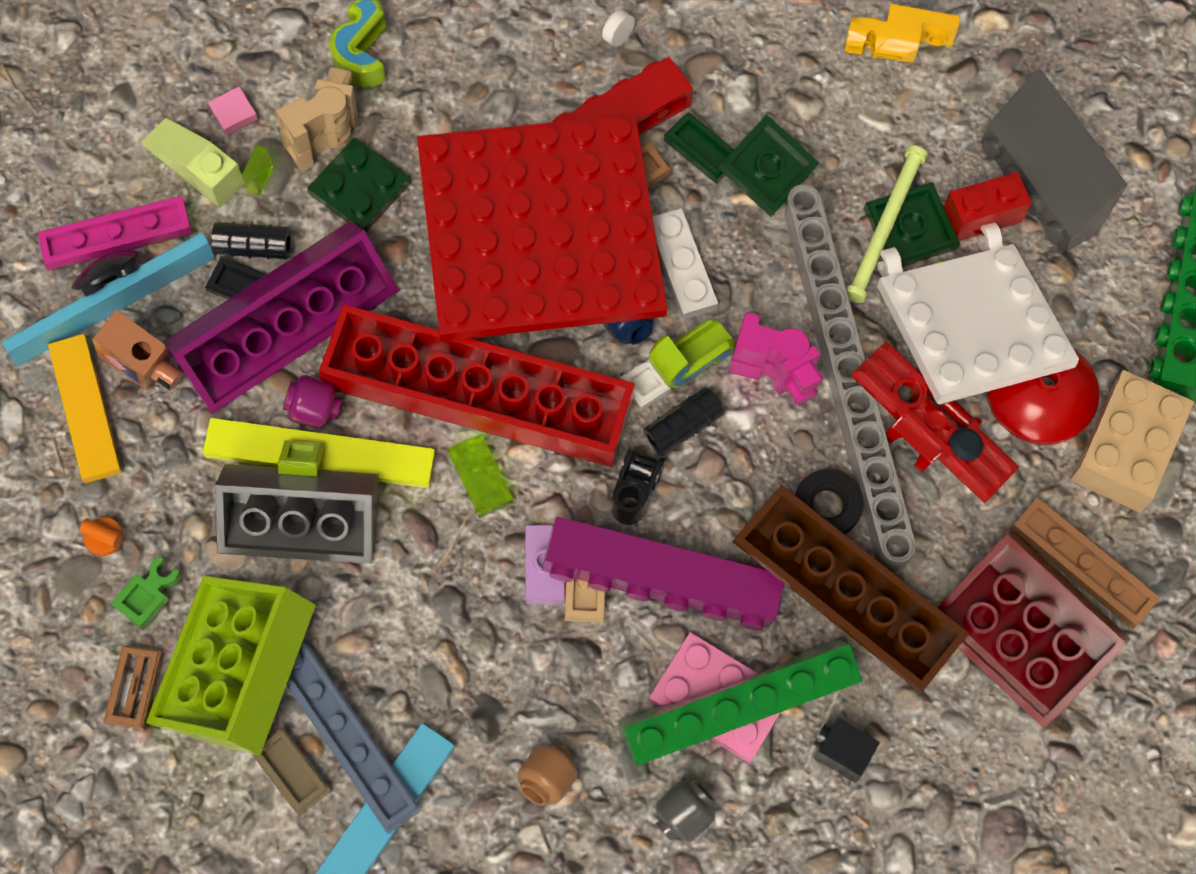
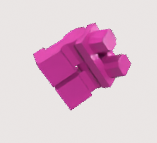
M745 312L728 373L758 381L761 374L767 375L774 381L773 387L778 395L788 391L796 406L816 397L818 393L816 387L824 380L816 367L821 355L816 346L814 345L809 348L807 336L799 329L789 328L779 331L758 325L760 316Z

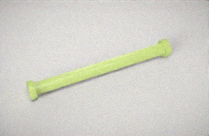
M908 146L905 152L907 159L851 285L846 286L848 298L852 302L863 303L867 296L865 289L881 255L880 252L885 246L919 165L926 161L928 153L919 146Z

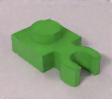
M162 557L156 558L149 567L150 575L146 579H143L136 573L110 603L117 611L142 630L149 625L169 601L162 591L165 588L174 587L182 577V574L176 568L169 576L161 577L160 571L166 565Z

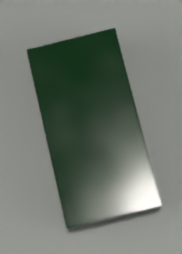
M687 112L664 134V141L717 185L725 177L718 167L734 149L690 112Z

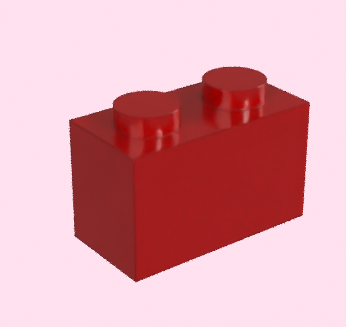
M1015 172L950 191L944 204V209L958 240L961 241L984 234L981 230V225L995 222L999 229L1022 223L1032 203L1019 173Z

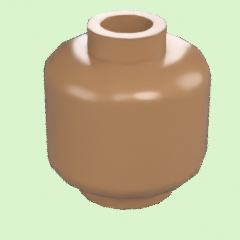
M558 744L553 746L538 745L534 748L517 772L520 783L519 790L523 796L539 806L560 802L577 778V768L572 761L573 756L570 751Z

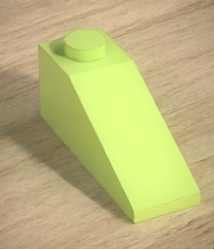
M165 118L141 141L146 149L219 209L245 184L239 166L234 160L210 141L168 118Z

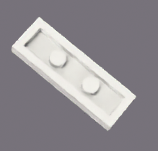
M682 208L653 216L659 259L682 320L717 310L718 302Z

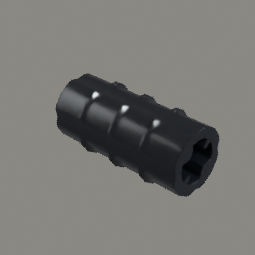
M235 221L232 223L214 222L211 234V248L213 254L230 255L231 257L245 256L249 257V259L258 257L267 258V260H288L291 248L290 227L273 226L272 224H242Z
M704 387L694 395L688 396V399L676 407L673 406L663 416L657 417V420L643 428V432L652 448L658 455L663 457L676 447L679 448L689 438L695 437V434L704 428L710 427L711 423L724 415V410L714 393L709 388Z

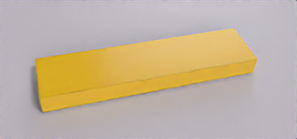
M81 334L48 344L82 481L87 484L121 474L122 470L86 335Z

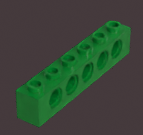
M1196 184L1189 194L1182 195L1179 203L1178 215L1183 217L1181 226H1177L1172 239V247L1177 248L1175 258H1171L1166 272V279L1171 280L1169 291H1165L1160 305V312L1165 313L1163 324H1159L1154 338V345L1159 346L1157 357H1153L1148 371V379H1152V383L1194 401V404L1196 403V295L1190 293L1186 287H1191L1196 291V259L1192 256L1196 255ZM1180 319L1188 321L1192 328L1185 327ZM1174 352L1182 354L1187 362L1178 360Z

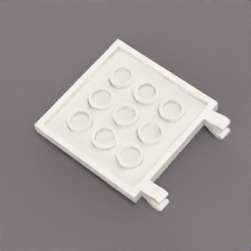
M995 222L981 225L984 236L977 237L978 246L983 251L980 253L903 272L901 258L895 247L881 250L880 252L884 261L878 262L877 267L883 277L879 278L877 288L938 405L1075 368L1079 361L1077 354L1015 245L1003 246L1001 231Z

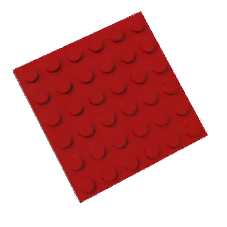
M636 114L417 136L440 341L667 317L666 298Z

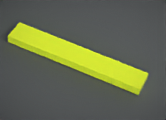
M210 418L202 452L205 458L278 467L284 441L323 443V457L319 470L378 474V482L430 488L436 455L435 449L216 418Z

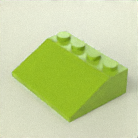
M203 576L146 723L231 750L260 756L316 605L286 587Z

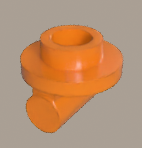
M102 517L93 521L86 518L80 525L79 532L84 534L85 546L91 553L97 556L113 554L120 548L123 542L122 528L111 518Z

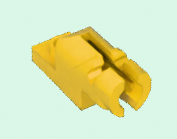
M890 3L885 21H881L877 17L851 16L844 53L862 56L863 51L868 48L872 53L871 58H884L906 63L914 62L920 41L927 42L933 46L945 45L952 47L959 28L960 16Z

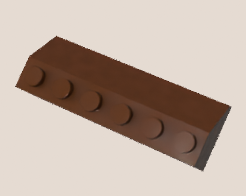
M782 485L732 541L920 693L924 691L969 635L965 629Z

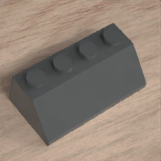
M224 465L215 484L217 554L372 564L378 514V474L319 470L317 476L279 474L278 467Z

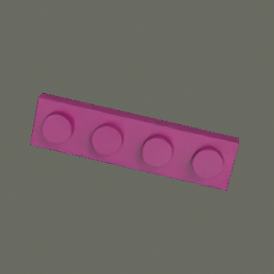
M182 195L37 232L44 265L48 271L100 258L108 254L193 234Z

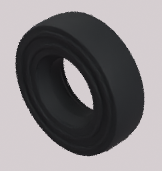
M823 469L811 473L801 481L795 496L817 512L814 508L813 500L819 492L833 491L838 494L843 502V509L840 514L835 517H822L844 535L856 526L863 511V497L860 488L850 476L838 470Z

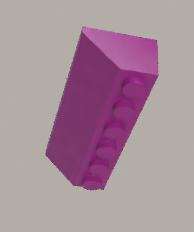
M349 221L163 341V344L168 347V352L184 376L213 414L330 337L343 304L369 311L399 290L366 232Z

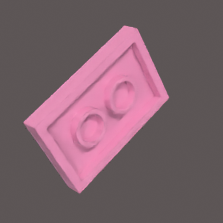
M690 632L648 701L656 706L678 702L732 685L758 673ZM781 712L711 738V740L751 764Z

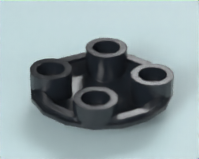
M122 251L97 259L78 275L71 288L81 290L84 296H89L101 290L105 286L103 280L114 274L118 278L131 274L138 269V265L135 262L138 257V251Z

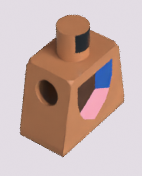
M117 309L93 338L99 360L145 389H149L156 381L171 391L183 375L182 371L169 363L168 347Z

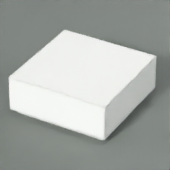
M648 360L620 377L621 380L635 383L633 402L640 411L666 396L672 390V388H669Z

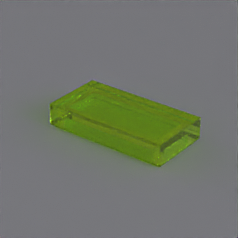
M482 434L447 449L449 458L478 518H482L514 503L513 497Z

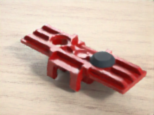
M887 341L851 374V377L897 420L886 432L887 440L892 444L895 440L903 437L919 453L918 460L913 466L921 473L937 458L985 504L1019 468L1008 455L978 428L982 421L978 417L974 419L955 400L939 404L938 406L961 428H958L944 412L939 410L926 397L928 395L937 404L923 375ZM907 386L913 395L908 400L909 403L904 402L899 397V387Z

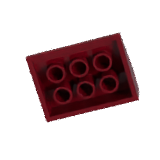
M1014 531L1007 533L937 607L969 633L958 648L1044 729L1131 639Z

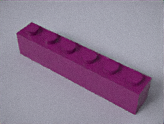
M556 516L551 529L542 571L550 572L549 576L558 581L572 582L573 579L588 582V587L594 590L609 592L612 588L624 591L628 598L637 601H649V598L663 601L664 606L672 610L686 611L687 608L702 611V616L717 621H723L725 617L740 621V626L751 630H763V627L768 628L776 620L783 582L768 570Z

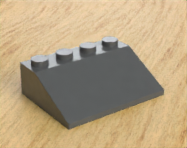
M1040 68L1030 75L991 120L981 140L985 154L991 160H995L1003 171V176L1015 172L1019 173L1032 203L1028 213L1036 216L1044 227L1047 239L1052 244L1057 245L1062 253L1067 252L1100 232L1127 186L1125 180Z

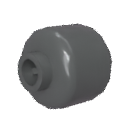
M693 780L691 783L678 781L656 803V811L661 818L656 824L670 840L673 841L678 836L684 841L692 842L715 820L713 807L716 805V802L697 781Z

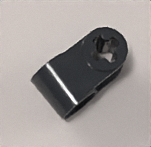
M629 447L612 497L611 511L613 517L618 522L625 525H633L641 521L653 491L655 492L666 459L660 457L656 460L636 453L635 448ZM631 497L636 499L639 505L627 508L619 501L623 498Z

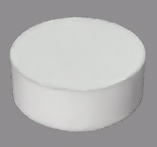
M624 10L614 12L604 25L602 31L603 40L613 47L622 45L633 30L634 17Z

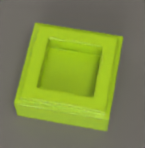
M284 441L278 461V473L317 476L323 457V443Z

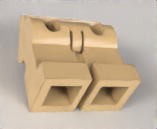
M331 67L326 81L317 79L315 86L316 95L313 99L306 102L304 97H301L276 110L283 146L302 173L314 166V156L328 148H341L351 139V128H356L358 115L353 86H351L352 72L349 70Z

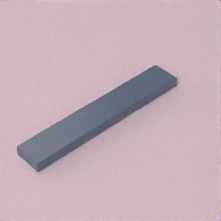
M303 639L286 686L384 830L389 834L422 810Z

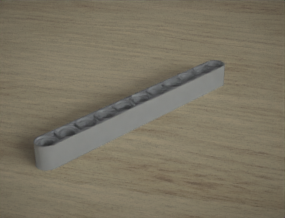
M800 184L790 191L784 215L854 481L862 493L863 514L874 556L877 561L891 572H899L908 565L916 549L914 535L877 401L853 378H845L839 372L841 369H849L854 372L866 360L821 196L813 186ZM804 204L810 209L800 210L795 205ZM812 236L815 237L819 242L810 243L807 242L803 237ZM822 269L826 271L828 275L818 276L815 273H813L812 270ZM831 302L836 305L837 309H825L821 303ZM830 336H842L846 343L837 344L831 340ZM858 403L864 407L866 412L855 413L850 410L848 404ZM866 437L874 443L875 447L866 449L858 443L857 439ZM878 473L883 477L885 483L874 484L868 479L867 474ZM886 508L893 513L894 519L891 521L883 520L878 516L876 510ZM896 544L900 546L904 556H891L886 549V545Z

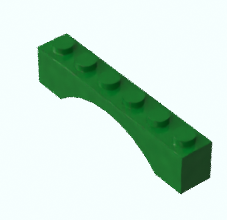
M836 639L801 652L771 669L732 685L689 699L653 707L617 722L630 759L639 766L863 681L850 644Z

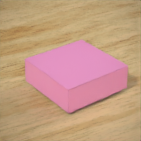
M240 86L208 102L210 110L225 135L258 120L255 111Z

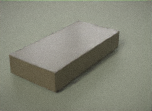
M283 727L266 739L260 756L252 754L299 817L332 792Z

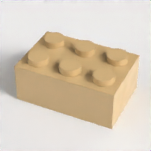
M1123 370L1109 390L1070 481L1141 513L1155 497L1194 401Z

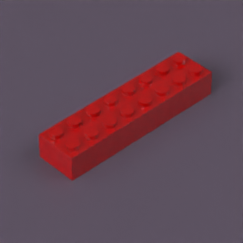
M345 304L342 305L319 369L321 380L332 383L336 388V392L612 468L614 467L632 407L635 383L470 338L440 341L439 330Z

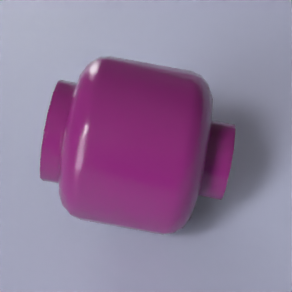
M302 375L298 378L297 382L290 381L283 410L288 411L290 421L321 429L326 425L328 419L336 420L342 399L335 397L336 388L332 383L312 376Z

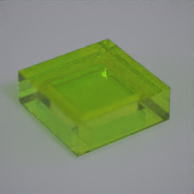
M255 145L242 174L247 192L257 196L262 194L273 169V163L267 148Z

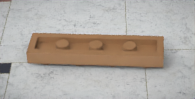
M1038 497L1011 527L1016 534L1132 630L1139 625L1160 600L1158 595Z

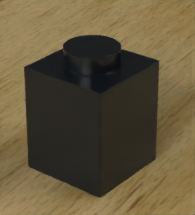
M838 717L832 727L824 724L813 745L820 749L814 759L852 782L857 783L880 742Z

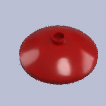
M1074 349L1079 358L1075 368L987 391L986 397L990 410L1005 430L1023 441L1039 445H1053L1071 440L1089 425L1099 404V384L1089 362ZM1043 378H1051L1054 381V385H1046Z

